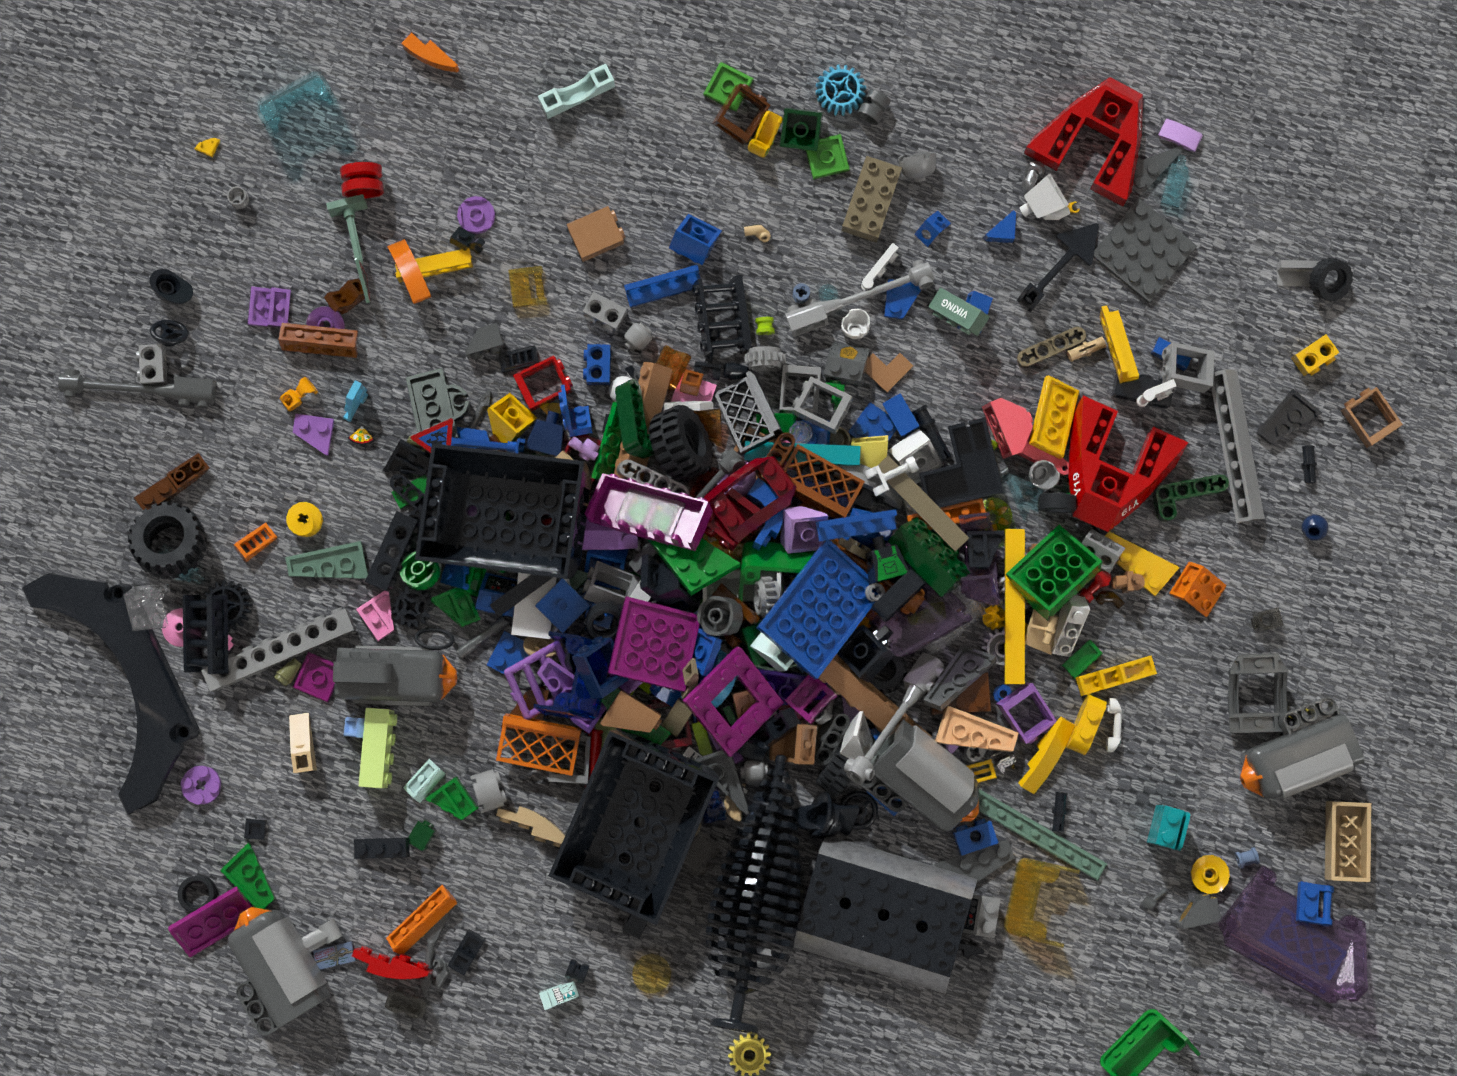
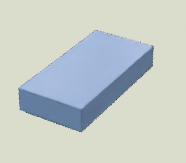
M346 717L344 736L363 738L365 718Z

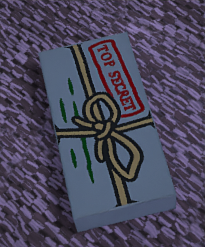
M352 941L313 951L315 962L319 969L356 961V958L352 957L354 951Z

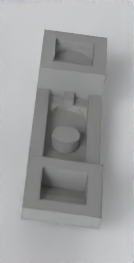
M862 464L860 466L837 465L865 481L863 487L872 492L874 488L883 485L878 474L867 479L865 471L871 469L868 466ZM834 472L833 476L841 479L839 473ZM886 481L889 491L880 494V496L884 497L883 502L901 509L904 499Z

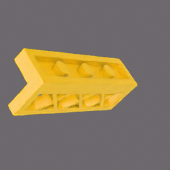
M469 248L466 251L461 249L415 259L423 278L473 267ZM396 266V278L399 283L404 282Z
M1102 306L1100 321L1119 382L1139 379V373L1119 310L1109 312L1107 306Z

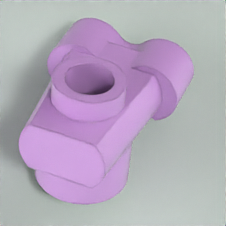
M573 436L568 443L570 447L580 451L579 456L586 461L589 459L594 461L598 455L597 450L600 446L588 438L582 443Z

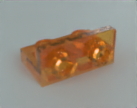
M665 345L656 364L673 369L668 389L675 391L691 356Z

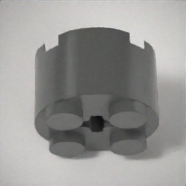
M709 597L698 609V623L704 629L703 631L709 635L730 636L737 633L742 624V606L729 597Z

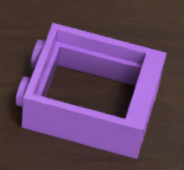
M1026 682L996 703L1013 731L1019 733L1018 739L1020 742L1025 744H1031L1036 741L1038 735L1042 732H1048L1057 721L1033 683ZM1030 695L1045 719L1023 733L1009 712V709Z

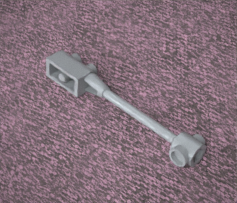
M917 260L912 263L913 267L909 269L907 276L843 299L817 302L813 298L805 302L806 306L799 308L798 305L790 306L785 316L792 336L796 337L829 325L828 316L842 309L843 306L911 282L915 286H919V289L931 287L934 284V276L928 262L923 263V260Z
M924 652L921 654L903 679L906 694L899 709L865 757L857 756L856 759L849 758L846 761L844 772L853 782L863 784L865 780L871 781L873 779L875 770H873L874 766L871 763L872 759L907 709L921 697H924L926 693H929L935 684L936 678L939 679L944 672V664L938 658Z

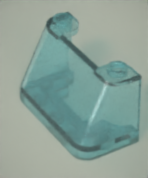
M310 72L258 100L256 104L258 116L271 136L279 132L278 125L280 121L284 120L279 111L313 94L317 102L325 101L329 106L338 102L325 76L321 72Z

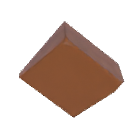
M685 369L679 391L698 396L704 374Z

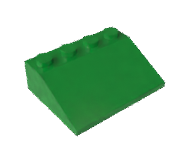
M1058 525L1010 569L1006 576L1032 608L1048 621L1050 616L1059 611L1100 572L1102 560L1062 526Z

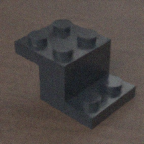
M649 554L642 556L640 589L663 606L683 600L693 609L700 607L701 590L691 596L665 562L659 563Z

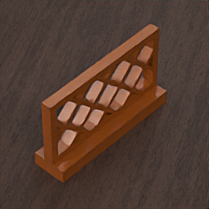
M797 444L783 468L785 471L796 468L798 477L791 478L797 486L793 496L833 519L847 516L865 483L862 479ZM797 452L805 454L807 461L798 463L795 456ZM812 463H821L824 470L814 472ZM808 464L811 474L802 476L799 466ZM834 471L839 473L841 480L832 482L829 473ZM826 474L828 483L819 485L816 476ZM813 477L815 486H805L803 479ZM853 481L859 485L856 490L848 491L846 482ZM842 483L845 492L835 494L833 485ZM829 486L832 496L825 497L821 494L820 488ZM847 496L849 503L847 507L841 506L837 498Z

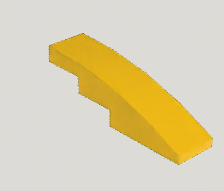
M1147 656L1076 677L1081 696L1155 675L1157 672L1152 656Z
M1060 717L1036 746L1039 748V751L1028 762L1030 769L1018 782L1022 788L1035 794L1044 783L1071 737L1075 727L1073 723Z

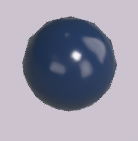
M1313 514L1304 519L1301 529L1307 539L1318 541L1327 535L1329 526L1324 517Z

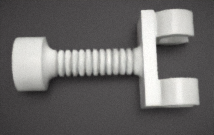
M912 456L906 459V463L903 466L901 465V467L899 466L885 474H882L877 465L866 470L865 475L867 479L877 474L879 475L883 485L873 489L875 496L889 491L886 483L887 479L889 480L907 471L914 473L919 468Z

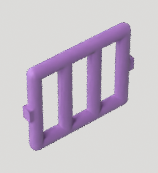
M554 641L504 671L512 693H510L514 701H517L520 711L526 720H530L558 704L555 697L545 702L530 664L539 660L542 666L547 659L546 655L555 650L562 667L568 670L564 663L565 653L559 641ZM523 669L539 705L530 711L513 675Z

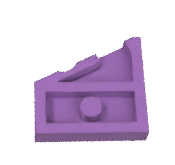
M295 414L293 433L323 454L329 456L334 419Z

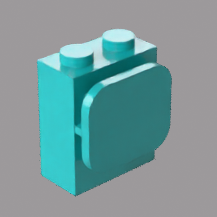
M1156 805L1147 843L1181 851L1190 821V813L1166 805Z

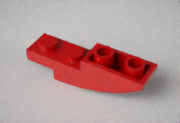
M366 946L354 949L352 957L369 964L366 972L386 978L415 979L428 976L433 972L432 969L428 968V964L420 961L415 963L411 961V957L404 954L394 956L391 961L389 956L381 953L379 955L372 953L373 950Z

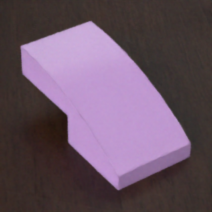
M1169 119L1165 120L1159 133L1160 138L1176 143L1177 146H1182L1184 149L1192 152L1196 151L1203 137L1201 133Z

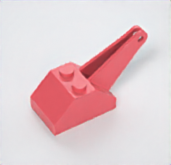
M1003 398L996 399L982 406L994 439L999 443L998 448L1003 459L1017 454L1033 463L1047 460L1055 465L1061 476L1069 473V463L1064 458H1056L1029 444L1033 419L1031 414L1026 411V408Z

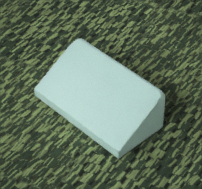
M428 759L403 788L416 801L421 803L446 773Z

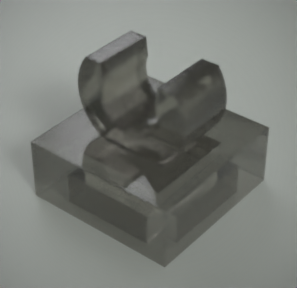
M999 751L991 755L993 763L1003 774L1006 773L1004 768L1011 766L1012 769L1015 768L1014 763L1017 761L1012 752Z

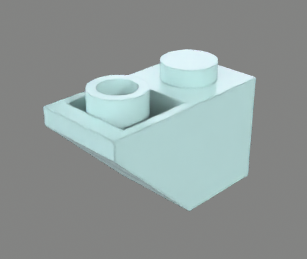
M760 633L750 645L754 651L777 671H787L794 662L763 633Z

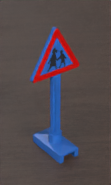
M452 418L410 437L430 453L432 443L504 450L510 453L523 452L524 445L519 444V442L525 443V439L520 438L517 439V442L508 441V443L453 438Z

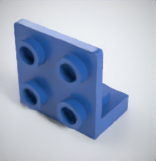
M561 385L562 392H558L564 429L569 430L570 437L593 433L589 406H578L570 409L565 385Z

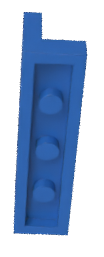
M698 265L624 285L629 306L634 307L691 291L694 282L700 279Z
M896 509L815 522L818 541L897 529L895 522L897 511Z

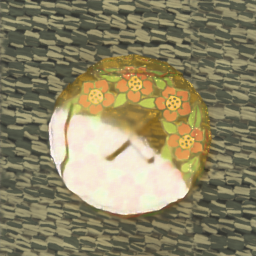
M647 954L636 961L632 976L635 985L645 993H657L667 987L671 978V969L665 958L658 954Z

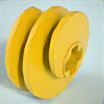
M299 502L289 509L286 522L294 534L302 537H311L321 529L323 517L315 505L308 502ZM303 515L309 517L308 519H306L308 521L307 523L300 522L301 520H303L301 518Z

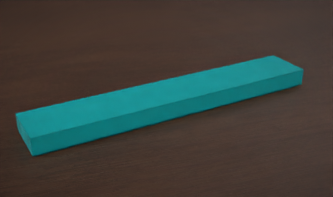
M745 441V446L749 445L751 441ZM767 442L745 453L744 459L752 461L756 458L766 457L775 442ZM781 443V445L789 447L791 443ZM795 443V447L799 444L835 465L860 466L861 446ZM798 451L795 455L797 462L807 461L806 455ZM774 456L778 462L781 461L780 457Z

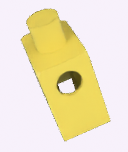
M888 435L852 438L851 446H861L860 464L873 468L887 457Z

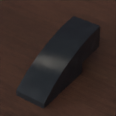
M791 707L780 711L770 721L765 722L749 739L755 736L766 746L771 747L797 728V724L801 723Z

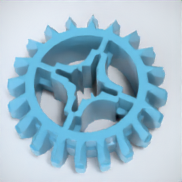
M838 64L836 70L832 66L829 67V72L824 70L823 76H819V82L816 83L818 90H816L815 94L819 96L817 101L823 102L821 104L822 108L828 106V113L834 109L835 116L838 114V111H841V115L844 116L845 110L851 114L852 108L857 110L859 108L858 104H862V98L866 96V93L863 92L866 90V86L862 85L864 79H858L860 77L859 72L853 74L854 68L848 71L847 65L840 69ZM837 77H843L841 81L832 80ZM849 81L854 84L856 94L852 93V90L848 87ZM844 85V91L842 90L841 92H839L837 96L838 89H841V87H843ZM826 86L834 93L832 100L826 93ZM840 99H851L845 103H838Z

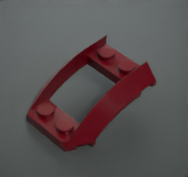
M774 456L756 458L738 469L706 494L704 499L709 502L714 513L728 530L729 536L740 543L749 533H752L784 508L789 507L797 486ZM758 469L779 498L746 520L725 492Z

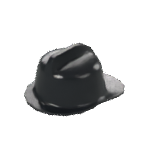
M158 269L150 276L149 283L157 298L175 304H182L191 300L193 296L192 286L174 272L167 269Z

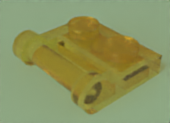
M542 266L508 270L513 308L547 304L542 281ZM529 274H534L537 298L531 299Z

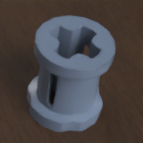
M803 283L797 284L793 289L795 302L803 304L809 299V287ZM800 290L804 291V295L802 297H799Z
M1252 847L1249 851L1235 853L1240 869L1250 864H1260L1255 847Z

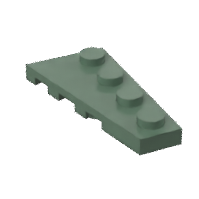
M362 541L285 557L290 577L366 579L368 575Z

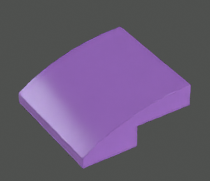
M252 286L247 325L281 327V323H288L291 290Z

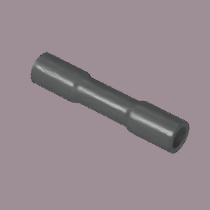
M501 616L475 638L459 647L456 652L464 659L489 638L509 626L508 622Z

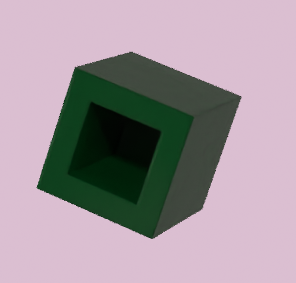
M425 819L423 822L418 821L409 835V844L421 851H425L437 831L433 829L434 824Z

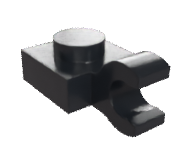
M458 227L450 237L449 243L464 251L469 248L475 253L480 254L484 249L482 246L485 244V241L481 238L475 239V234Z

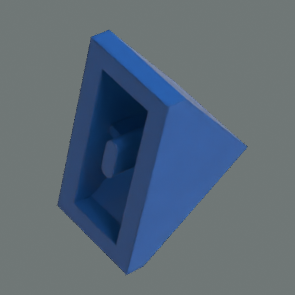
M1013 210L986 233L983 239L989 242L1013 243L1015 239L1016 212Z

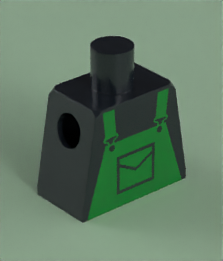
M883 536L872 539L875 550L865 554L869 585L901 577L909 571L896 544L886 547Z

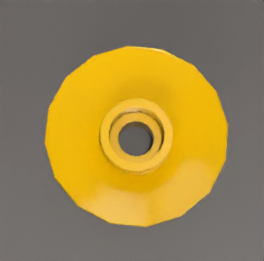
M1204 855L1198 858L1192 865L1191 880L1201 892L1207 894L1218 893L1228 884L1230 878L1229 868L1220 857ZM1208 870L1212 872L1210 878H1207L1205 875Z

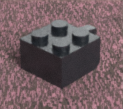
M861 625L847 639L837 654L860 679L869 683L895 656L894 652L887 646L888 640L894 632L886 625L879 631L876 630L874 632L869 627Z

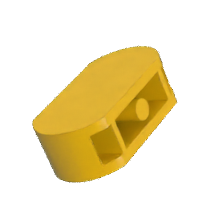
M1087 694L1075 720V727L1066 748L1086 755L1105 712L1106 701Z

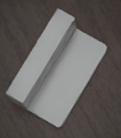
M1280 260L1277 263V286L1310 287V274L1313 271V267L1319 261Z

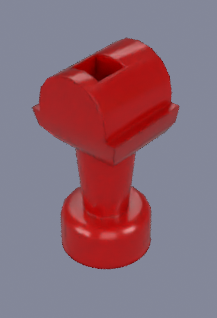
M1106 571L1099 572L1093 578L1091 585L1087 589L1082 588L1078 594L1081 597H1085L1087 603H1090L1094 599L1093 594L1097 590L1109 585L1111 574Z

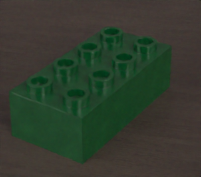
M918 518L901 525L888 540L891 545L896 544L903 558L940 597L956 589L970 574L967 566L954 556L951 549L945 547L940 542V538L927 528L924 521Z

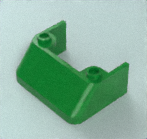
M755 540L746 541L742 546L738 598L741 601L743 600L744 584L753 585L759 581L761 570L799 573L816 551L787 553L781 542L771 541L768 542L766 547L762 546L758 551L752 547Z
M1150 1009L1101 1056L1100 1064L1110 1076H1138L1164 1048L1171 1053H1177L1187 1046L1197 1056L1201 1053L1157 1010Z

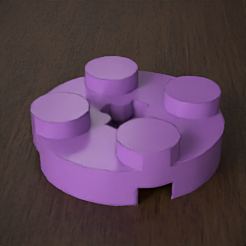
M207 766L193 767L185 773L181 780L182 793L188 801L196 805L208 804L219 795L221 789L220 776L213 768ZM199 780L206 782L204 790L197 789L196 786H198L197 782Z

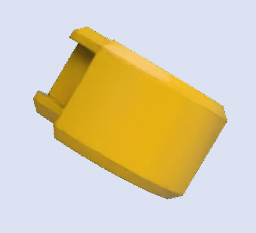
M766 111L754 138L749 142L748 151L761 158L765 157L773 145L778 130L781 128L783 117L771 111Z

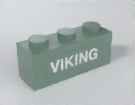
M941 287L928 306L934 311V316L940 320L946 318V322L955 328L957 325L960 326L959 330L967 335L972 333L978 336L990 318L982 310Z

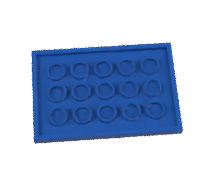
M826 540L820 545L761 621L757 629L814 680L818 679L875 603L869 601L865 595L866 587L869 586L868 574L832 541ZM876 588L873 589L874 596L878 595Z

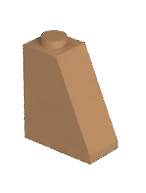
M621 689L600 724L607 727L651 732L652 729L657 730L662 720L659 719L661 717L659 712Z

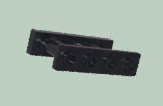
M742 275L734 276L729 284L703 286L702 279H697L694 285H692L693 296H696L695 313L699 317L697 330L698 333H701L700 350L704 353V357H708L712 353V349L737 347L740 349V354L749 352V349L752 348ZM728 291L732 293L733 300L731 302L705 304L704 293ZM724 310L735 312L734 321L708 323L707 312ZM735 328L738 333L737 339L711 341L709 330Z
M183 595L184 672H201L202 667H208V674L229 673L227 595L207 596V601H200L201 595ZM200 609H207V620H201ZM201 628H207V640L201 639ZM202 648H207V659H202Z

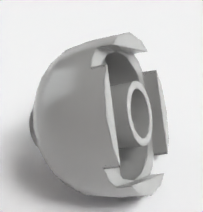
M921 152L910 155V157H905V155L898 157L903 175L907 178H913L915 182L926 181V177L935 171L936 152Z

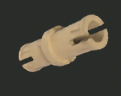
M1102 336L1088 343L1083 342L1081 346L1066 351L1070 362L1084 356H1091V353L1106 348V342Z

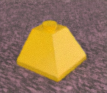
M508 393L487 409L492 433L496 434L501 443L515 442L537 419L511 393Z

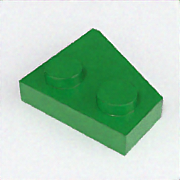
M457 588L430 599L433 604L461 628L480 621L471 596L457 591Z
M457 776L425 798L428 802L438 805L442 810L452 813L453 816L460 820L465 819L479 809Z

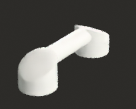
M1115 698L1108 699V713L1114 714L1113 737L1106 738V752L1111 753L1116 750L1121 741L1122 709Z

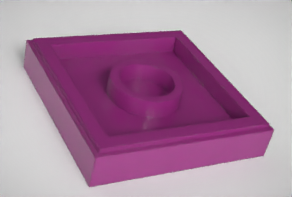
M308 652L293 688L329 703L335 689V682H333L334 663Z

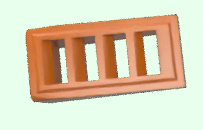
M264 523L236 542L234 548L243 560L247 562L276 540L277 536L267 523ZM264 530L266 534L269 536L267 540L262 535L261 531ZM256 535L262 540L261 544L256 540ZM250 540H252V542H253V543L255 544V546H256L254 549H253L252 546L249 544V541H250ZM245 545L249 552L246 553L242 546Z

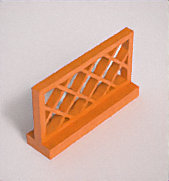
M508 713L504 715L496 761L573 776L582 733L581 728L533 718L526 720L523 716ZM507 727L514 728L518 733V736L511 741L506 736ZM527 732H534L538 739L529 745L523 735ZM548 735L553 736L557 742L549 749L542 740ZM521 738L526 747L517 752L512 742ZM567 739L574 740V749L567 753L561 743ZM540 741L546 751L536 756L531 746ZM508 745L515 753L510 758L501 757L502 749ZM559 745L565 755L555 760L550 750ZM527 749L534 757L529 762L523 761L519 755ZM548 753L553 761L548 766L542 765L538 759ZM567 757L571 763L570 770L562 769L557 762Z

